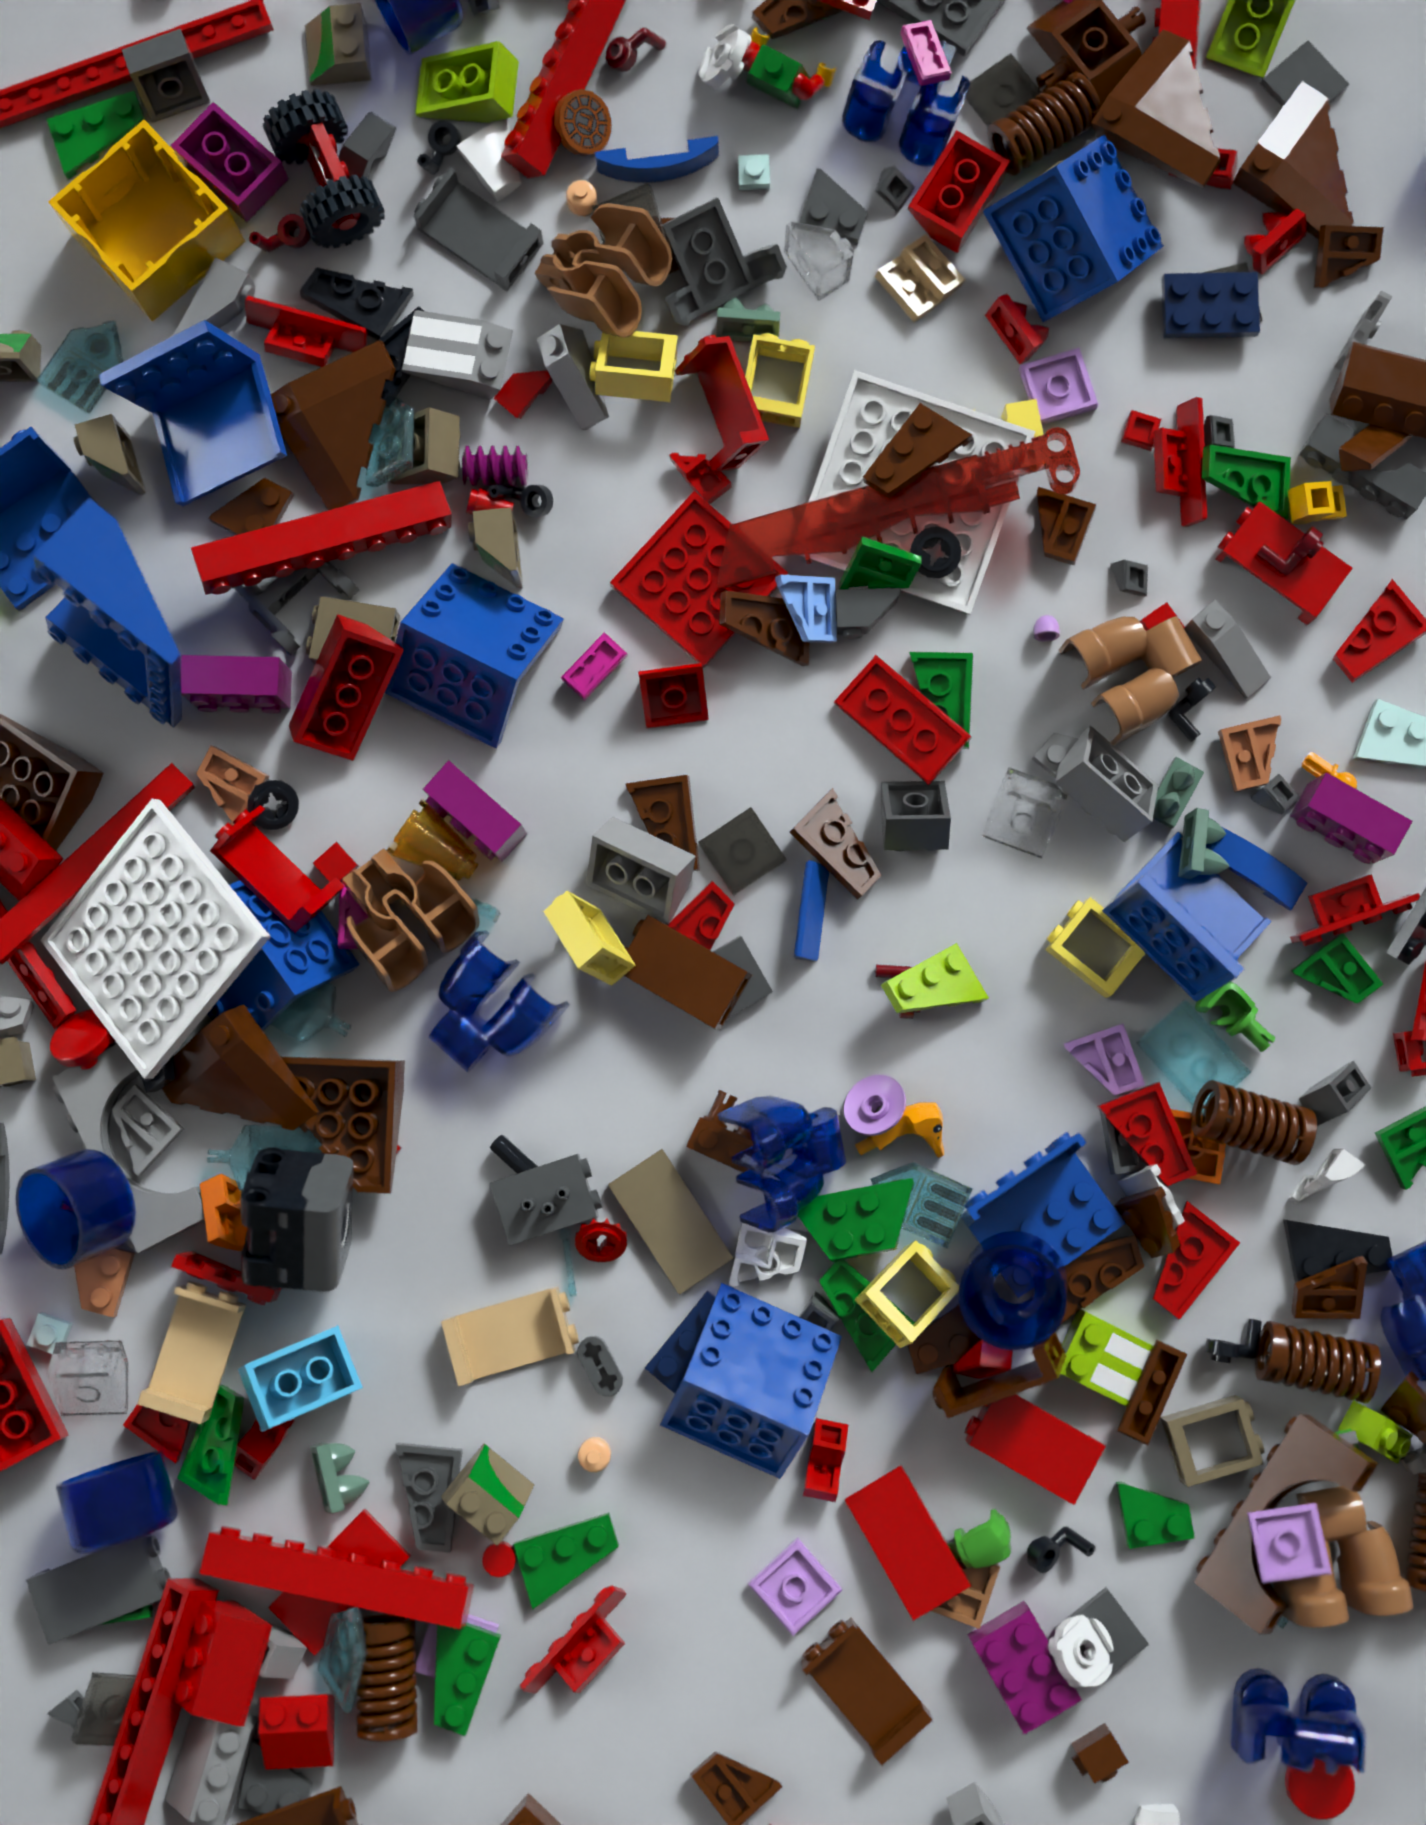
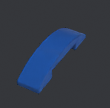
M718 136L687 140V152L628 160L626 148L595 152L597 172L607 177L627 182L652 183L673 180L694 173L718 158L719 139Z
M1223 828L1226 832L1225 837L1215 843L1206 844V848L1213 850L1225 859L1229 864L1228 870L1264 891L1263 895L1290 911L1308 884L1302 877L1278 859Z

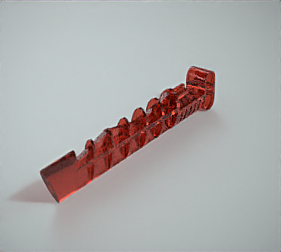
M1055 427L1049 429L1044 435L1031 438V442L1027 444L1024 441H1020L1019 446L1013 447L1012 444L1007 445L1008 449L1003 451L1000 448H996V453L989 454L988 451H985L982 457H977L974 454L930 467L921 473L920 478L890 499L867 485L731 524L716 587L720 590L776 574L772 558L775 556L805 555L808 565L812 563L809 554L838 552L846 554L847 550L859 544L862 537L870 539L876 536L877 542L883 543L880 533L909 518L913 534L918 533L915 516L946 514L948 522L951 524L954 523L953 514L990 513V507L1019 500V490L1015 481L985 489V486L1041 470L1046 471L1049 485L1054 492L1061 495L1068 494L1076 488L1080 476V467L1071 436L1065 429ZM1052 440H1058L1063 443L1064 449L1054 452L1049 449L1047 444ZM1066 470L1072 474L1073 479L1064 483L1057 479L1056 474L1059 471Z

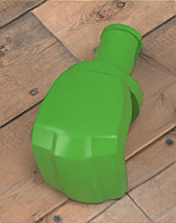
M1231 981L1198 1000L1195 1004V1010L1200 1013H1206L1213 1007L1221 1008L1222 1016L1211 1021L1210 1024L1214 1026L1228 1025L1226 1032L1230 1036L1242 1033L1260 1052L1265 1051L1270 1046L1269 1041L1273 1043L1275 1040V1036L1271 1035L1255 1020L1258 1012L1255 1003L1237 984Z
M991 1509L990 1519L987 1522L972 1528L967 1533H965L963 1528L955 1529L954 1541L947 1544L957 1561H961L968 1569L991 1566L1006 1560L1011 1553L1010 1526L1003 1515H1000L996 1509Z

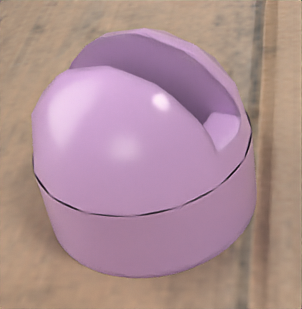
M1044 615L1036 621L1034 625V638L1036 640L1046 642L1060 637L1059 624L1053 616Z

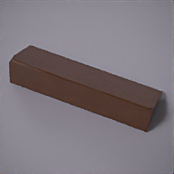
M1369 425L1339 447L1341 470H1344V472L1371 470L1408 442L1412 435Z
M1156 1339L1117 1428L1118 1432L1147 1446L1149 1445L1188 1355L1187 1353Z

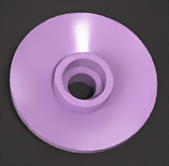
M887 1075L868 1076L857 1082L846 1096L844 1103L845 1119L849 1126L859 1134L866 1136L883 1134L892 1129L902 1118L906 1107L905 1092L902 1086L892 1077ZM882 1106V1108L875 1113L876 1109Z

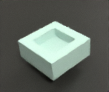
M769 154L738 155L739 190L770 189Z
M43 1312L38 1313L27 1345L56 1356L61 1355L73 1323Z

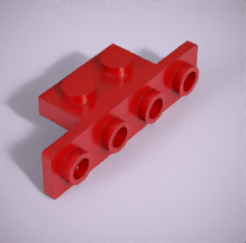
M247 296L244 301L246 322L270 330L264 341L265 352L323 367L327 364L335 348L355 352L367 346L366 328L252 296Z
M1194 397L1177 406V430L1161 427L1153 431L1156 492L1180 496L1181 526L1184 527L1192 526L1207 519L1206 481L1202 479L1203 447H1205L1203 399L1200 397Z
M1372 874L1308 896L1319 926L1290 936L1291 942H1302L1304 946H1308L1322 941L1321 935L1332 931L1335 936L1353 930L1351 924L1362 920L1363 924L1367 925L1382 920L1381 913L1392 910L1394 914L1410 910L1413 908L1411 903L1417 901L1420 895L1419 893L1409 894L1382 903Z
M613 1585L602 1589L595 1596V1603L588 1611L579 1614L571 1623L572 1628L566 1635L556 1639L548 1648L549 1653L541 1662L535 1663L527 1670L525 1679L519 1685L524 1692L535 1694L557 1671L572 1691L580 1694L625 1645V1642L605 1618L627 1593L622 1588Z

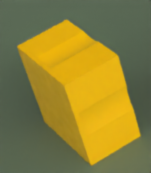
M145 119L114 144L96 165L82 172L48 201L70 234L152 322L205 277L215 257L223 261L245 242L225 204L198 176L190 172L179 161L174 150Z

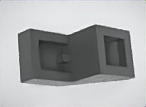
M373 112L367 113L342 145L338 158L340 162H345L349 178L351 175H358L359 178L361 176L368 178L374 159L387 155L397 129Z

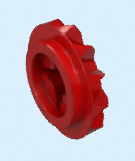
M593 1218L590 1224L582 1223L579 1232H576L575 1247L581 1256L590 1261L610 1262L619 1258L627 1248V1233L621 1230L619 1223L610 1224L608 1218L604 1222H597ZM600 1235H605L606 1239L598 1246L597 1239Z

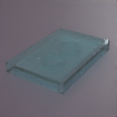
M1186 999L1182 1000L1136 1042L1192 1105H1194L1199 1090L1207 1081L1215 1080L1236 1087L1251 1073L1247 1066ZM1211 1093L1208 1095V1097L1206 1098V1100H1205V1102H1204L1203 1105H1206V1102H1207L1209 1096L1211 1095Z

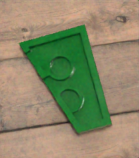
M909 652L921 693L970 734L973 653ZM970 741L963 747V749H969Z
M220 1385L209 1420L198 1425L177 1479L217 1505L227 1506L245 1397L225 1385Z

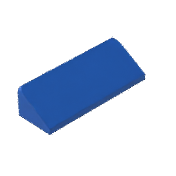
M808 860L805 864L794 957L800 960L817 961L819 958L829 871L822 864Z

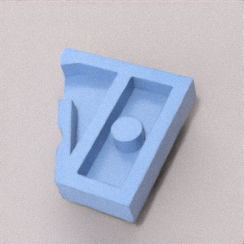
M796 575L776 576V585L802 641L836 642L835 578Z

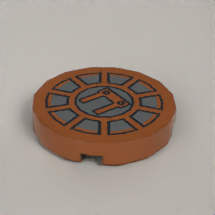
M584 89L576 90L563 96L559 100L554 112L556 133L559 132L563 146L573 154L587 156L601 151L607 145L611 135L612 120L608 107L602 98L593 91Z

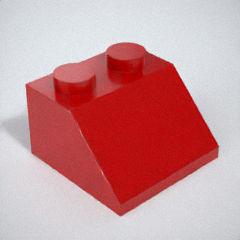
M335 1694L260 1697L259 1738L265 1770L334 1766Z

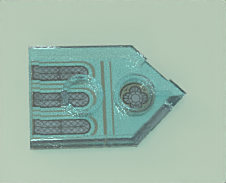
M116 321L104 322L100 326L86 329L84 327L71 329L36 381L83 412L90 414L106 391V388L101 386L99 374L124 362Z
M397 397L389 408L386 406L380 425L373 424L368 443L374 444L368 468H366V485L369 487H379L413 468L414 408Z
M914 1162L870 1178L872 1185L913 1177L915 1185L910 1195L907 1214L901 1228L944 1248H948L965 1209L964 1205L968 1201L973 1188Z
M358 1607L331 1615L318 1665L319 1673L345 1714L350 1713L354 1706L367 1656L362 1614Z

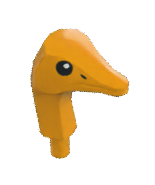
M918 1102L905 1107L902 1118L892 1129L880 1135L870 1136L856 1143L855 1146L862 1156L877 1147L881 1151L897 1137L905 1134H916L930 1145L938 1158L944 1156L942 1142L944 1118L941 1109L936 1102Z

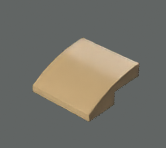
M926 234L905 247L899 257L880 268L875 275L879 283L914 323L947 299L966 280Z

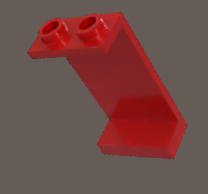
M708 335L700 339L698 346L684 356V360L675 369L676 376L697 373L724 444V447L709 460L714 473L739 469L769 441L730 336L716 337V335Z
M1260 501L1252 510L1246 507L1236 520L1240 527L1234 534L1228 531L1217 546L1222 551L1215 559L1221 563L1226 556L1293 603L1302 610L1297 619L1306 625H1309L1317 618L1353 569L1322 546L1312 558L1308 556L1303 558L1290 574H1281L1256 553L1266 544L1278 555L1286 559L1305 533Z
M259 805L252 812L245 809L232 822L233 826L227 823L215 834L214 837L218 841L210 849V852L296 933L323 910L345 886L335 877L325 887L320 889L253 825L265 808Z
M1017 1394L984 1405L977 1417L973 1415L964 1430V1433L967 1434L965 1441L970 1446L1073 1505L1077 1502L1106 1447L1099 1440L1086 1435Z

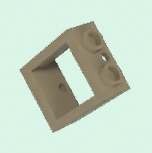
M1236 1395L1160 1417L1179 1480L1187 1487L1264 1464L1261 1454L1265 1453L1260 1436L1254 1434L1251 1422L1254 1421L1252 1408L1248 1401L1244 1402V1399ZM1234 1411L1248 1455L1196 1471L1183 1426Z

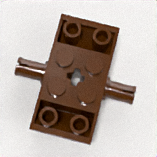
M1063 0L1028 25V32L1055 64L1036 77L1039 89L1045 85L1046 87L1042 89L1044 93L1046 89L1054 87L1056 83L1065 80L1070 74L1080 72L1091 82L1102 105L1109 93L1142 55L1138 43L1130 34L1145 25L1146 18L1144 13L1141 12L1136 16L1140 8L1135 6L1128 13L1117 19L1103 0H1073L1070 3H1066ZM1078 86V88L1083 92V94L1087 98L1090 107L1093 108L1086 92Z

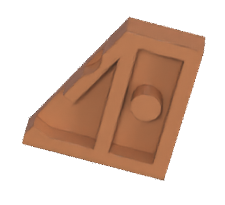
M1280 715L1218 731L1234 793L1264 786L1269 783L1271 759L1274 757L1276 749L1275 739L1278 727L1281 724Z
M212 745L209 747L196 773L204 786L210 789L217 805L223 808L232 822L240 813L247 809L248 795L251 794L255 785L265 782L270 777Z
M76 1236L71 1237L70 1245L81 1309L109 1317H116L135 1252Z

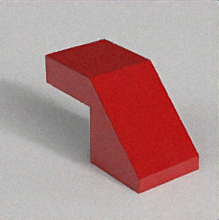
M256 1418L250 1430L237 1444L234 1466L255 1481L287 1436L295 1420H288L262 1432Z
M816 1418L806 1467L803 1496L836 1503L841 1465L846 1452L849 1424Z

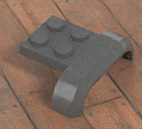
M714 198L660 225L686 283L685 286L672 292L664 299L674 322L688 326L689 322L727 301L768 281L783 278L787 265L778 244L765 246L743 256L719 198Z

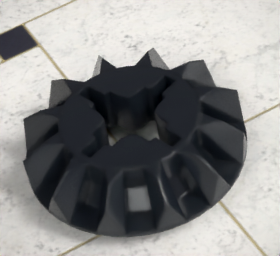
M930 527L921 531L914 538L910 553L921 556L922 564L918 570L919 573L927 578H943L952 573L958 566L961 559V545L957 537L948 529ZM938 540H941L940 551L949 556V558L939 557L931 566V555L922 550V548L933 549Z
M267 779L265 782L255 785L251 794L248 795L247 810L252 812L259 805L264 806V804L269 802V793H271L276 801H282L281 804L276 805L275 816L269 807H264L265 810L254 823L264 829L277 830L289 825L294 820L299 809V799L292 786L282 780Z

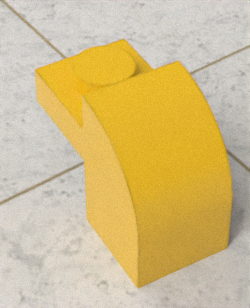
M1331 481L1303 483L1287 491L1292 524H1307L1312 521L1336 520L1347 517L1343 485L1332 486Z

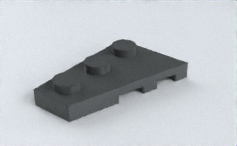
M396 1443L395 1446L402 1469L403 1485L408 1498L409 1514L417 1550L450 1553L452 1550L456 1512L445 1504L441 1496L460 1473L463 1449Z

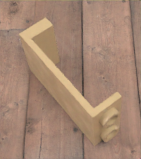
M188 1281L187 1285L175 1288L174 1294L179 1295L149 1388L141 1391L137 1404L202 1424L209 1420L246 1304L238 1302L239 1296L220 1291L219 1295L206 1292L207 1286Z
M556 1286L441 1321L458 1386L469 1384L478 1378L567 1353V1355L574 1353L576 1350L574 1344L579 1343L575 1324L569 1325L566 1312L570 1311V1305L566 1292L560 1293L559 1287Z

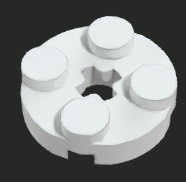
M734 24L724 27L716 35L715 39L719 42L713 50L710 47L707 48L700 63L699 77L715 90L725 83L729 77L736 79L740 75L744 66L741 60L745 50L751 43V36Z
M1085 1615L1072 1616L1063 1620L1058 1625L1054 1637L1049 1640L1048 1644L1049 1652L1054 1657L1059 1672L1073 1688L1092 1687L1102 1684L1111 1674L1113 1663L1109 1664V1652L1114 1651L1108 1631L1100 1621L1094 1618L1089 1619ZM1080 1645H1085L1086 1647L1084 1652L1086 1659L1080 1653Z

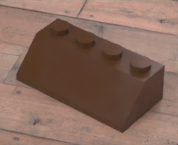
M1352 342L1329 398L1331 415L1426 439V360Z

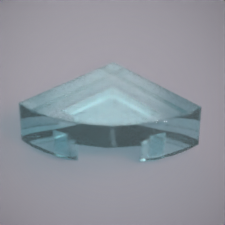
M472 899L477 906L479 916L494 923L497 922L501 913L496 907L477 899Z

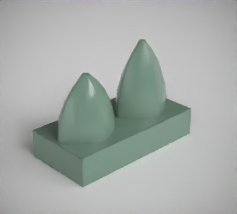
M735 297L729 300L723 308L718 307L716 337L730 336L731 341L752 342L753 334L769 333L779 338L780 312L774 311L766 303L759 306L756 310H748Z
M1175 757L1158 786L1153 819L1171 829L1174 828L1204 771Z
M1196 808L1184 816L1179 877L1192 879L1197 875L1217 874L1229 868V864L1224 858L1213 850L1206 848V844L1215 843L1226 836L1224 829L1216 821L1209 818V810Z
M322 1442L309 1446L325 1512L332 1514L345 1510L344 1506L357 1499L369 1485V1480L356 1475H336L337 1472L343 1470L350 1463L355 1450L340 1443L329 1444Z

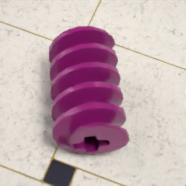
M465 446L462 456L463 484L465 485L467 478H469L471 485L477 486L481 477L484 486H490L494 477L497 485H503L506 477L509 485L515 486L519 477L522 486H527V453L523 455L520 446H516L513 455H510L507 446H503L501 455H498L495 447L491 446L488 455H485L482 446H478L476 454L472 455L470 447Z

